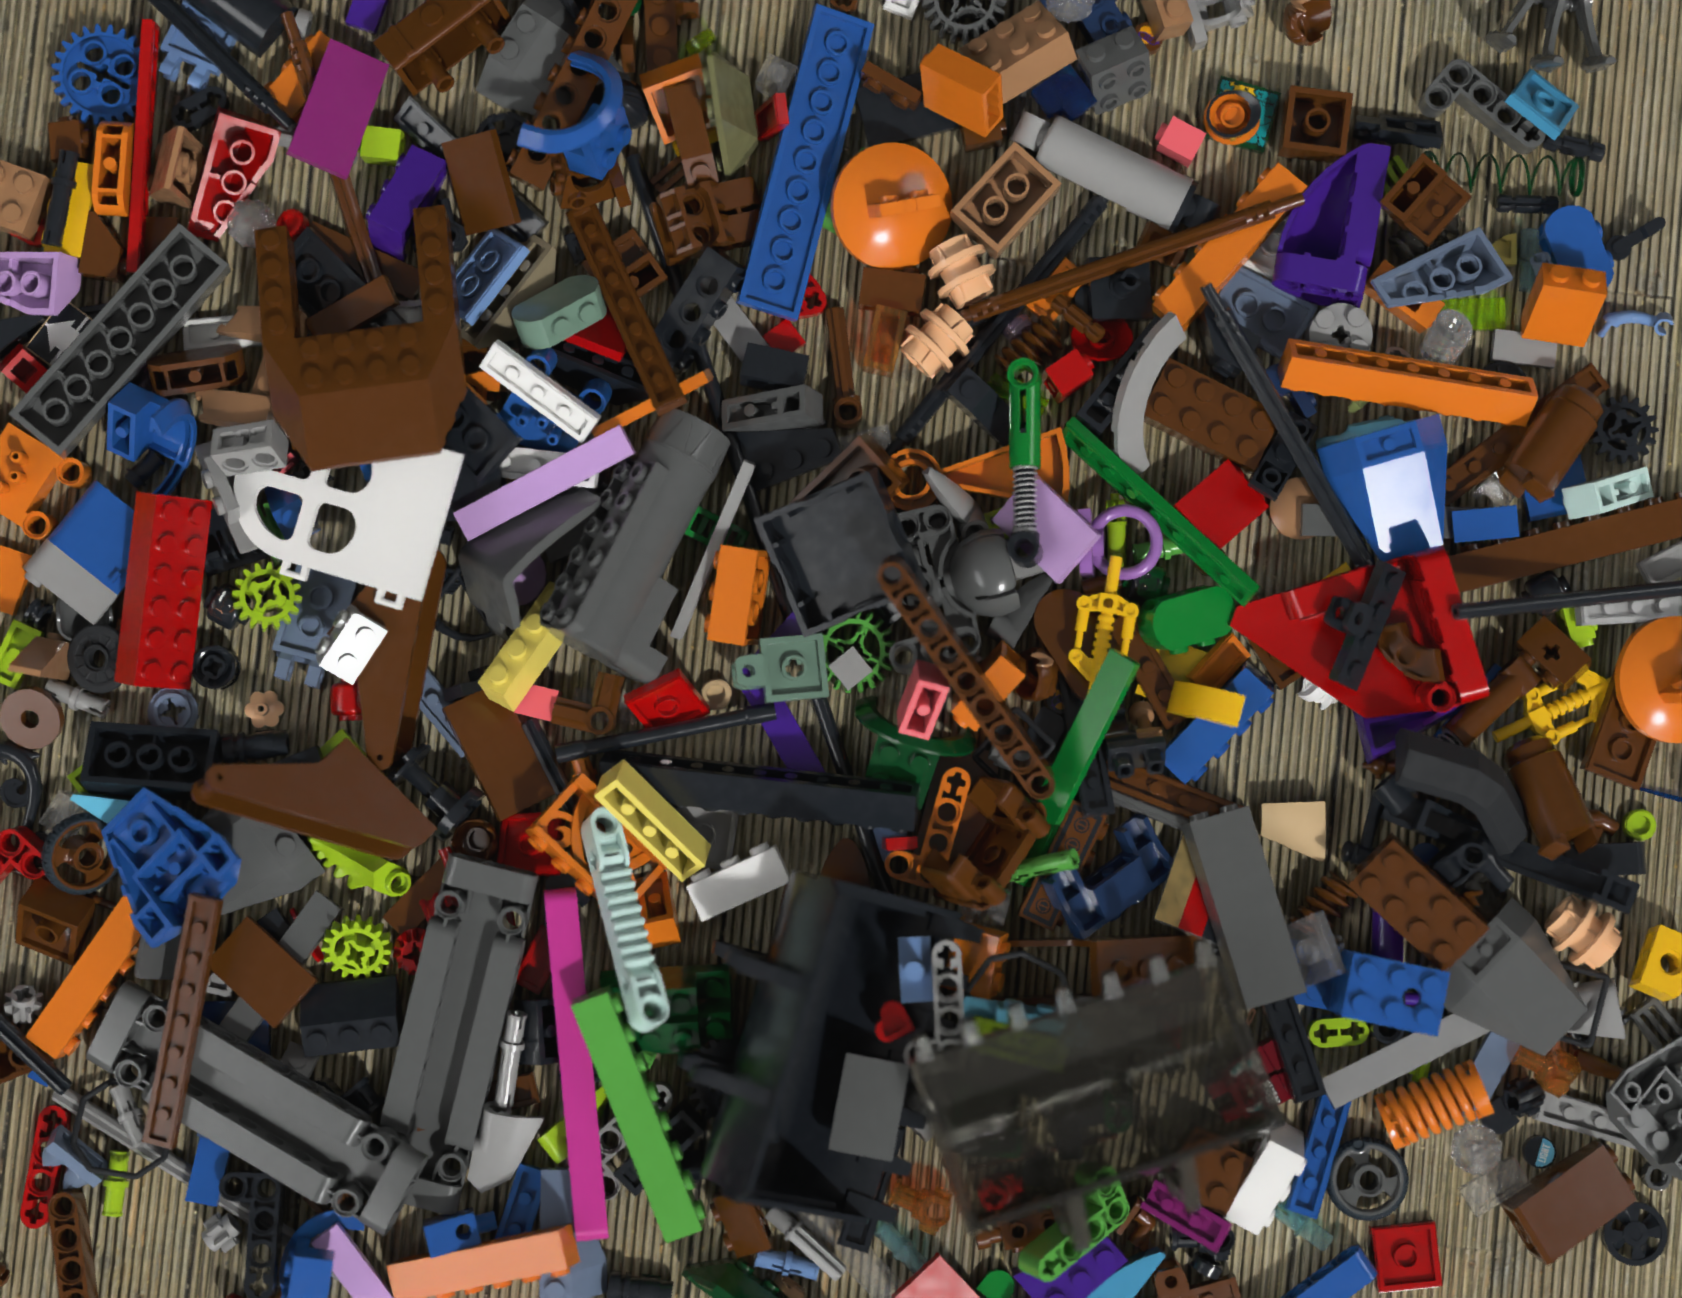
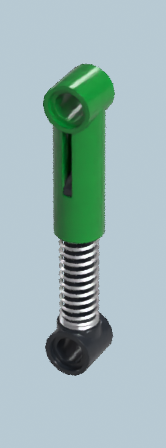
M1018 358L1011 362L1007 370L1009 381V468L1014 473L1012 477L1015 479L1012 482L1014 484L1012 489L1015 490L1012 493L1015 496L1012 499L1014 501L1012 505L1015 507L1012 510L1015 513L1012 516L1015 518L1012 522L1015 525L1012 527L1013 533H1011L1007 549L1009 555L1018 566L1031 568L1036 566L1043 556L1040 533L1037 532L1038 529L1036 528L1038 524L1035 522L1038 519L1035 517L1038 513L1035 511L1038 508L1035 506L1038 502L1035 500L1038 497L1035 494L1038 491L1035 489L1038 485L1035 483L1038 480L1035 477L1038 474L1035 470L1041 468L1042 376L1034 361L1029 358ZM1030 371L1033 373L1030 381L1026 383L1017 382V377L1021 372ZM1023 396H1026V422H1024ZM1023 543L1033 544V551L1030 555L1025 557L1018 555L1017 551L1020 545Z

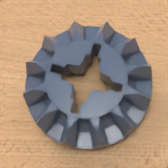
M164 688L158 691L150 700L148 719L150 724L155 726L193 728L199 718V704L192 696V693L185 689ZM171 702L174 703L175 707L185 708V710L178 714L177 721L173 717H162L163 714L171 710Z

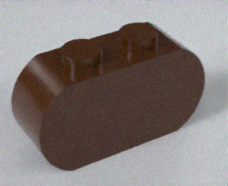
M237 344L164 353L147 361L153 393L159 396H172L232 387L248 379L243 349L241 345Z

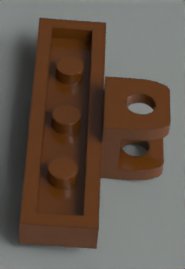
M1170 1258L1162 1260L1152 1273L1151 1278L1156 1295L1146 1297L1241 1298L1233 1273L1221 1276L1218 1280L1210 1279L1188 1285L1186 1275L1177 1259Z

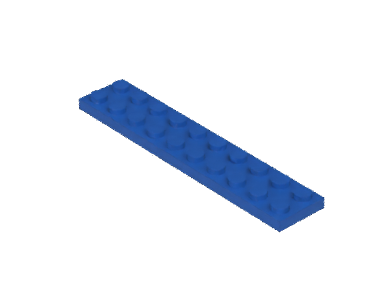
M816 4L813 7L787 105L789 125L779 135L745 265L746 270L743 274L745 278L736 299L737 304L793 322L798 320L859 87L861 70L864 67L875 25L873 23L820 4Z

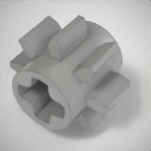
M17 985L11 993H5L4 1015H12L15 1024L32 1023L37 1015L40 1016L43 1011L44 994H36L33 985Z
M217 1212L203 1222L207 1229L201 1233L205 1244L213 1252L221 1248L226 1253L240 1242L237 1235L242 1232L241 1226L230 1213L222 1217L220 1212Z

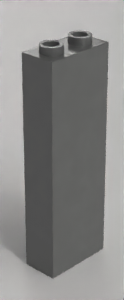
M1237 803L1219 808L1220 814L1209 817L1208 812L1192 815L1189 817L1190 822L1181 828L1239 1012L1307 992L1250 808L1249 806L1238 808Z

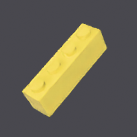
M549 581L520 622V627L514 630L478 681L488 699L512 712L516 710L563 643L540 623V610L549 600L555 589V583Z
M623 759L601 776L594 797L681 882L706 865L711 844L627 761Z

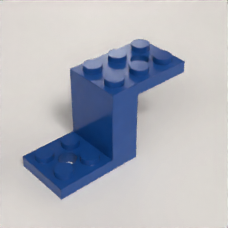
M1290 937L1298 964L1306 963L1310 969L1308 978L1304 980L1307 992L1294 996L1296 1004L1325 1009L1345 1018L1438 1037L1450 972ZM1414 988L1419 994V1000L1414 1006L1407 1007L1403 1003L1402 995L1405 990Z

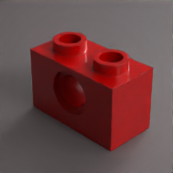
M1075 348L1044 369L1042 383L1056 403L1060 404L1089 384L1094 375L1092 369L1095 367L1085 352L1080 354L1077 348Z

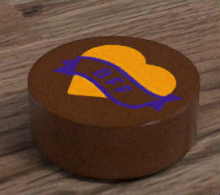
M1149 22L1139 24L1135 30L1149 50V56L1157 53L1161 48L1163 40L1155 42Z

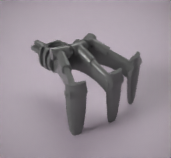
M1519 0L1512 10L1514 13L1502 31H1490L1485 36L1486 43L1498 53L1507 52L1517 44V37L1512 32L1533 3L1536 5L1540 3L1542 8L1547 9L1544 24L1546 32L1542 55L1536 54L1529 61L1532 69L1552 73L1553 70L1565 64L1563 57L1554 55L1558 27L1562 12L1565 10L1569 12L1575 11L1580 31H1583L1590 56L1583 59L1580 68L1586 73L1605 70L1617 62V59L1612 55H1604L1601 52L1593 21L1592 0Z

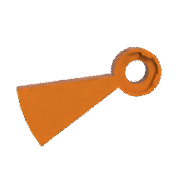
M1059 427L1041 434V468L1035 470V472L1068 503L1070 489L1069 461L1062 429ZM1009 445L943 469L940 468L937 461L929 453L920 449H902L890 456L901 469L911 465L917 466L924 471L931 467L945 475L966 492L1009 500L1015 491L1012 489L1014 486L1012 482L1015 480L1012 477L1014 473L1009 468ZM926 481V486L920 493L906 495L899 491L891 500L896 509L906 512L931 506L936 502L937 497Z

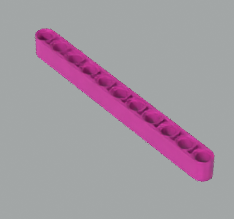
M576 887L544 890L576 1242L609 1238L593 1063L571 1008L574 998L586 994Z

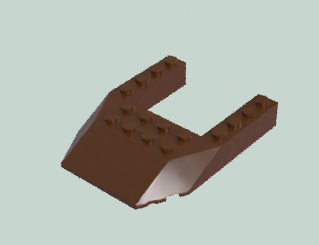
M445 205L413 208L423 321L302 338L295 249L286 226L254 230L262 346L273 415L311 472L441 454L446 442L447 432L451 430L459 404L463 402L467 393L451 224Z

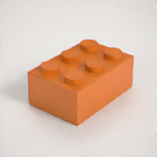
M721 545L720 551H716L713 562L714 569H717L716 580L711 583L709 589V600L712 601L711 614L708 613L706 615L704 631L708 633L707 640L741 646L758 644L771 563L767 550L737 545Z

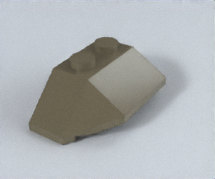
M535 234L530 236L527 241L521 243L531 252L476 323L471 326L461 319L462 338L477 349L490 347L498 339L503 343L515 340L518 337V333L512 318L513 308L554 285L556 249Z

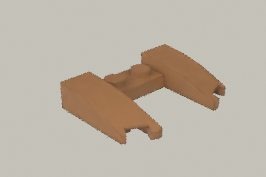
M237 306L235 309L238 312L226 325L221 324L216 330L222 336L262 343L260 306ZM299 310L302 338L307 337L309 331L305 321L308 317L303 311ZM264 356L251 394L227 390L195 392L196 399L202 401L203 414L198 416L199 421L202 423L221 427L274 419L277 423L272 410Z

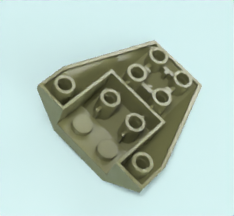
M712 50L707 52V62H703L702 74L706 95H712L711 99H706L710 126H716L721 152L716 154L718 173L724 172L725 180L729 181L734 179L759 144L749 76Z

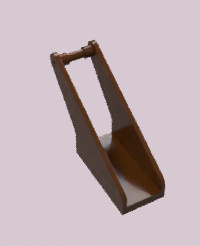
M438 548L422 601L406 597L402 610L375 603L374 600L378 588L366 585L351 603L357 607L360 613L383 625L388 630L358 675L367 758L379 770H385L390 766H404L405 764L401 760L413 748L420 711L419 705L422 700L447 566L446 558ZM386 591L384 599L395 602L398 594ZM334 626L327 632V635H330Z
M347 737L318 763L217 764L206 772L205 779L198 780L191 788V797L199 805L392 861L406 856L413 848L423 844L438 829Z
M1190 934L1088 936L1084 940L1075 937L1013 938L1007 940L1011 947H1090L1091 993L1071 994L1072 998L1069 1005L1105 1007L1204 999L1202 939ZM1064 994L993 996L990 999L1003 1002L1005 999H1014L1023 1002L1024 1005H1060L1065 996Z

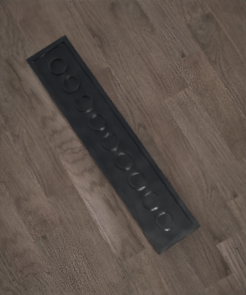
M307 226L294 242L298 302L310 316L368 284L314 228ZM393 308L357 330L406 324L407 322ZM466 382L467 393L463 402L459 404L454 424L445 437L446 442L443 449L463 454L464 458L461 469L476 485L483 486L523 438Z

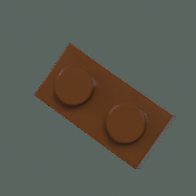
M867 60L861 70V80L864 81L863 85L876 94L883 92L890 96V101L897 107L904 110L908 107L915 111L921 101L922 92Z

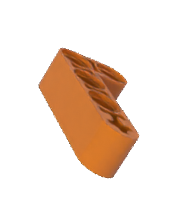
M953 767L943 773L919 855L903 850L891 851L884 861L885 870L890 877L924 888H934L930 882H925L921 879L920 866L931 851L929 846L930 838L937 833L943 834L946 837L947 846L939 853L949 861L970 788L971 780L966 770ZM956 772L960 773V779L964 781L963 787L958 786L955 791V796H961L959 803L952 798H941L943 791L948 794L950 793L951 784L947 782L948 776L953 777ZM944 803H950L955 807L956 815L950 821H943L938 816V809ZM897 855L905 857L908 862L907 869L900 874L892 872L889 867L890 860Z

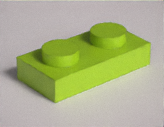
M13 619L0 646V683L16 690L20 688L26 674L8 671L9 664L36 636L44 637L45 632Z

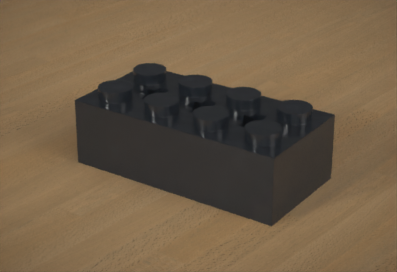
M91 721L80 782L89 794L134 797L143 787H147L165 799L194 801L191 797L193 784L200 779H205L206 772L212 766L222 764L221 735L218 730Z

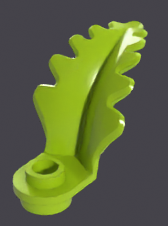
M308 837V842L311 843L310 850L317 851L315 857L319 860L326 858L323 866L329 868L336 865L333 874L335 878L339 879L348 875V888L353 890L369 886L373 890L390 897L402 896L410 889V874L404 867L384 858ZM397 877L396 881L393 884H391L393 879Z

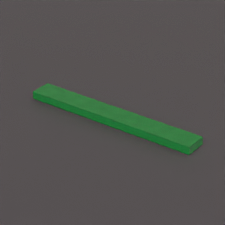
M1073 416L1066 422L1062 433L1066 445L1131 505L1148 511L1158 522L1162 533L1239 604L1245 607L1252 600L1260 588L1252 578Z
M1110 648L1051 767L1055 779L1053 794L1043 800L1035 799V801H1039L1045 806L1047 812L1046 821L1050 824L1051 828L1046 836L1035 838V842L1025 857L1026 859L1047 853L1141 665L1117 649ZM1047 778L1045 779L1042 786L1046 785L1049 782ZM1034 877L1028 878L1025 882L1019 884L1023 887H1030Z

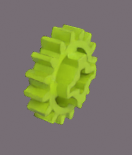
M272 562L267 563L266 569H261L260 565L256 563L253 573L244 569L243 576L245 580H235V585L240 590L232 591V597L239 599V601L233 604V608L242 609L243 611L239 616L240 621L249 618L251 620L249 628L253 629L258 623L261 624L262 632H266L268 625H273L276 631L279 630L280 621L289 625L291 623L289 613L293 615H298L299 609L293 604L302 602V596L295 595L301 589V585L292 584L291 582L294 578L281 575V566L277 571L272 570ZM269 577L268 581H264L261 583L255 582V580L259 578ZM281 583L288 592L289 600L280 592L279 587ZM273 586L272 599L264 603L261 608L262 595L270 591ZM245 594L253 599L255 605L253 611L246 603ZM272 611L279 612L275 616L265 617L266 613Z
M356 914L355 920L352 921L347 915L343 916L342 924L333 921L331 930H326L322 944V952H325L324 962H332V972L341 969L343 978L349 973L353 974L354 979L359 978L360 974L371 977L372 970L380 974L383 964H389L393 943L390 942V932H383L384 924L381 922L373 925V917L371 916L366 921H362L360 914Z

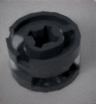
M218 645L206 646L194 655L192 674L195 681L201 686L221 690L232 686L238 680L241 665L238 656L231 649Z

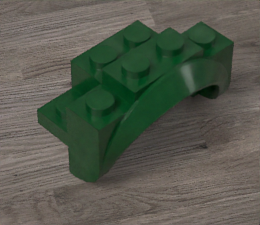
M728 964L658 967L669 1004V1015L664 1023L648 1033H641L634 1029L636 1040L633 1043L637 1052L678 1054L681 1051L686 1052L694 1048H700V1045L710 1040L733 1038L732 978L729 974ZM616 970L600 971L601 988L610 985L613 993L618 992L623 1001ZM710 998L699 1005V999ZM624 1005V1011H621L625 1023H627L629 1020ZM644 1007L645 1015L648 1018L653 1019L654 1016L652 1010L648 1007Z

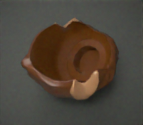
M1290 0L1283 13L1285 34L1292 43L1299 46H1312L1314 43L1323 40L1324 35L1321 33L1330 28L1332 21L1330 0Z
M1033 647L1022 651L1020 655L1026 659V676L1017 685L1018 688L1015 689L1019 697L1027 702H1038L1053 696L1057 692L1056 685L1058 679V667L1054 659L1041 647Z

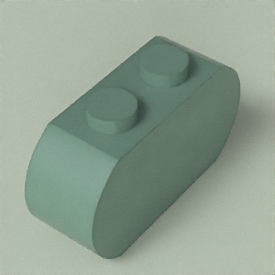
M576 275L568 277L516 305L512 310V318L520 342L525 348L545 349L556 345L603 319L607 313V308L598 280L590 275Z

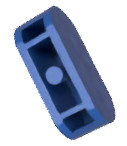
M1569 205L1557 209L1541 223L1537 231V239L1542 252L1550 254L1552 264L1606 272L1607 287L1609 286L1614 274L1612 269L1614 267V260L1611 252L1605 250L1601 239L1603 238V230L1600 223L1594 220L1589 210L1580 206Z

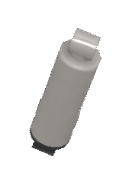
M1023 111L1010 138L1011 141H1015L1020 146L1037 153L1035 160L1046 170L1126 208V211L1145 220L1148 219L1172 233L1175 232L1179 223L1191 228L1214 220L1222 206L1194 193L1199 181L1187 175H1182L1154 159H1148L1059 115L1055 117L1051 124L1029 112Z

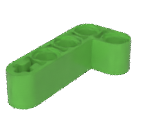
M1085 1164L1079 1169L1076 1183L1083 1200L1021 1251L1018 1265L1022 1272L1044 1282L1055 1280L1127 1219L1129 1203L1116 1173L1094 1164Z

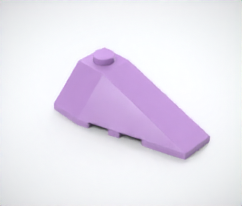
M0 252V303L29 315L58 316L80 291L81 274L78 273L80 259L62 252Z

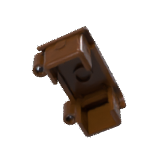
M981 776L967 795V798L990 823L987 822L965 856L959 854L952 865L933 847L920 866L921 874L940 892H934L933 896L935 898L980 911L988 909L991 905L998 906L1006 899L1007 893L1004 888L1010 882L1011 877L1022 860L1027 856L1029 849L1035 842V838L1046 836L1051 828L1050 824L1046 821L1047 812L1043 803L1028 799L1011 781L988 776Z

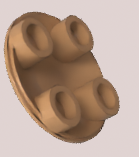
M1304 477L1287 480L1275 502L1270 500L1269 505L1270 517L1278 532L1283 536L1296 540H1306L1315 537L1300 536L1301 504H1319Z

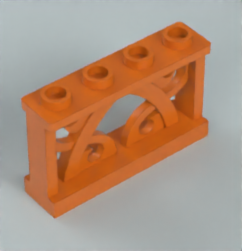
M582 772L571 779L562 792L532 825L526 829L525 833L530 836L528 841L535 849L540 852L545 851L553 858L551 862L556 869L563 874L568 872L576 880L575 886L587 896L591 894L598 901L589 864L585 861L580 828L584 818L586 819L597 808L604 806L594 797L597 785ZM573 793L579 797L572 815L559 811ZM555 818H561L570 822V827L560 826L556 828V830L562 833L560 841L552 839L547 831L548 823ZM599 823L597 828L602 832L606 831L604 825ZM622 824L626 843L631 847L629 852V868L634 870L646 863L652 867L638 884L633 873L631 874V880H635L636 883L634 892L638 893L639 899L667 867ZM569 846L570 855L564 850V848Z

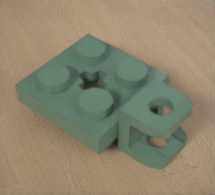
M823 633L812 634L805 638L803 635L759 639V654L741 656L731 664L733 687L739 690L763 688L765 703L829 697ZM790 660H795L796 665L802 666V671L797 672V677H792L791 673L785 670V666L790 664ZM743 668H746L750 671V677H746L743 674Z

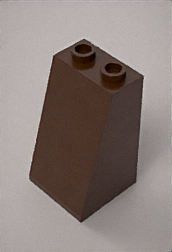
M1594 1140L1498 1199L1499 1204L1529 1253L1546 1266L1555 1262L1637 1201L1632 1192L1635 1189L1632 1180L1625 1172L1620 1173L1615 1164L1618 1162V1158L1608 1144L1604 1146Z

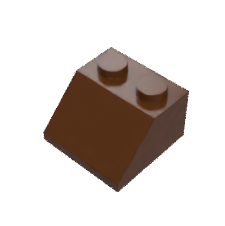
M41 878L35 879L18 903L15 943L74 966L92 925L96 900L83 894L74 895L66 893L55 887L50 881Z
M722 1190L713 1194L712 1199L714 1203L710 1204V1209L716 1222L722 1220L726 1230L722 1236L729 1252L734 1250L737 1258L772 1248L774 1236L761 1206L730 1201L721 1195Z

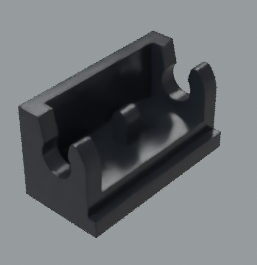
M748 342L740 372V385L765 391L803 385L807 376L810 356Z

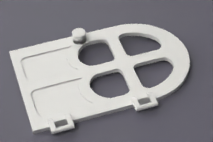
M277 422V425L279 426V428L282 430V432H283V433L285 434V436L288 438V436H287V434L285 433V431L283 430V428H282V427L279 425V423ZM442 449L441 454L371 463V479L367 486L357 493H349L330 487L328 485L330 469L312 471L307 479L296 478L273 471L272 469L235 475L233 493L240 506V518L238 520L246 535L258 548L270 556L283 560L280 568L281 575L306 582L310 569L378 588L374 600L375 603L402 610L406 597L418 601L423 599L464 455ZM264 487H274L298 494L302 498V506L293 536L288 540H282L274 535L266 527L259 515L256 505L257 496ZM324 503L349 510L354 516L356 523L355 534L350 543L339 552L331 554L314 549L310 543L318 510ZM291 563L301 565V572L290 571ZM386 591L398 594L395 602L384 599Z

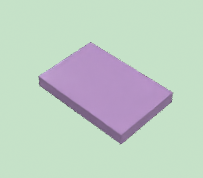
M1037 474L1035 477L1038 480L1035 483L1038 485L1035 489L1038 491L1035 494L1038 497L1035 500L1038 502L1035 506L1038 508L1035 511L1038 513L1035 517L1038 519L1035 522L1038 524L1036 528L1038 529L1037 532L1040 533V544L1043 549V556L1038 565L1056 583L1061 584L1102 535ZM1014 495L1010 497L992 519L1010 538L1011 533H1013L1012 527L1015 525L1012 522L1015 519L1012 517L1015 514L1012 511L1015 508L1012 505L1014 503L1012 500L1015 497ZM1023 543L1019 546L1027 555H1030L1033 551V544Z

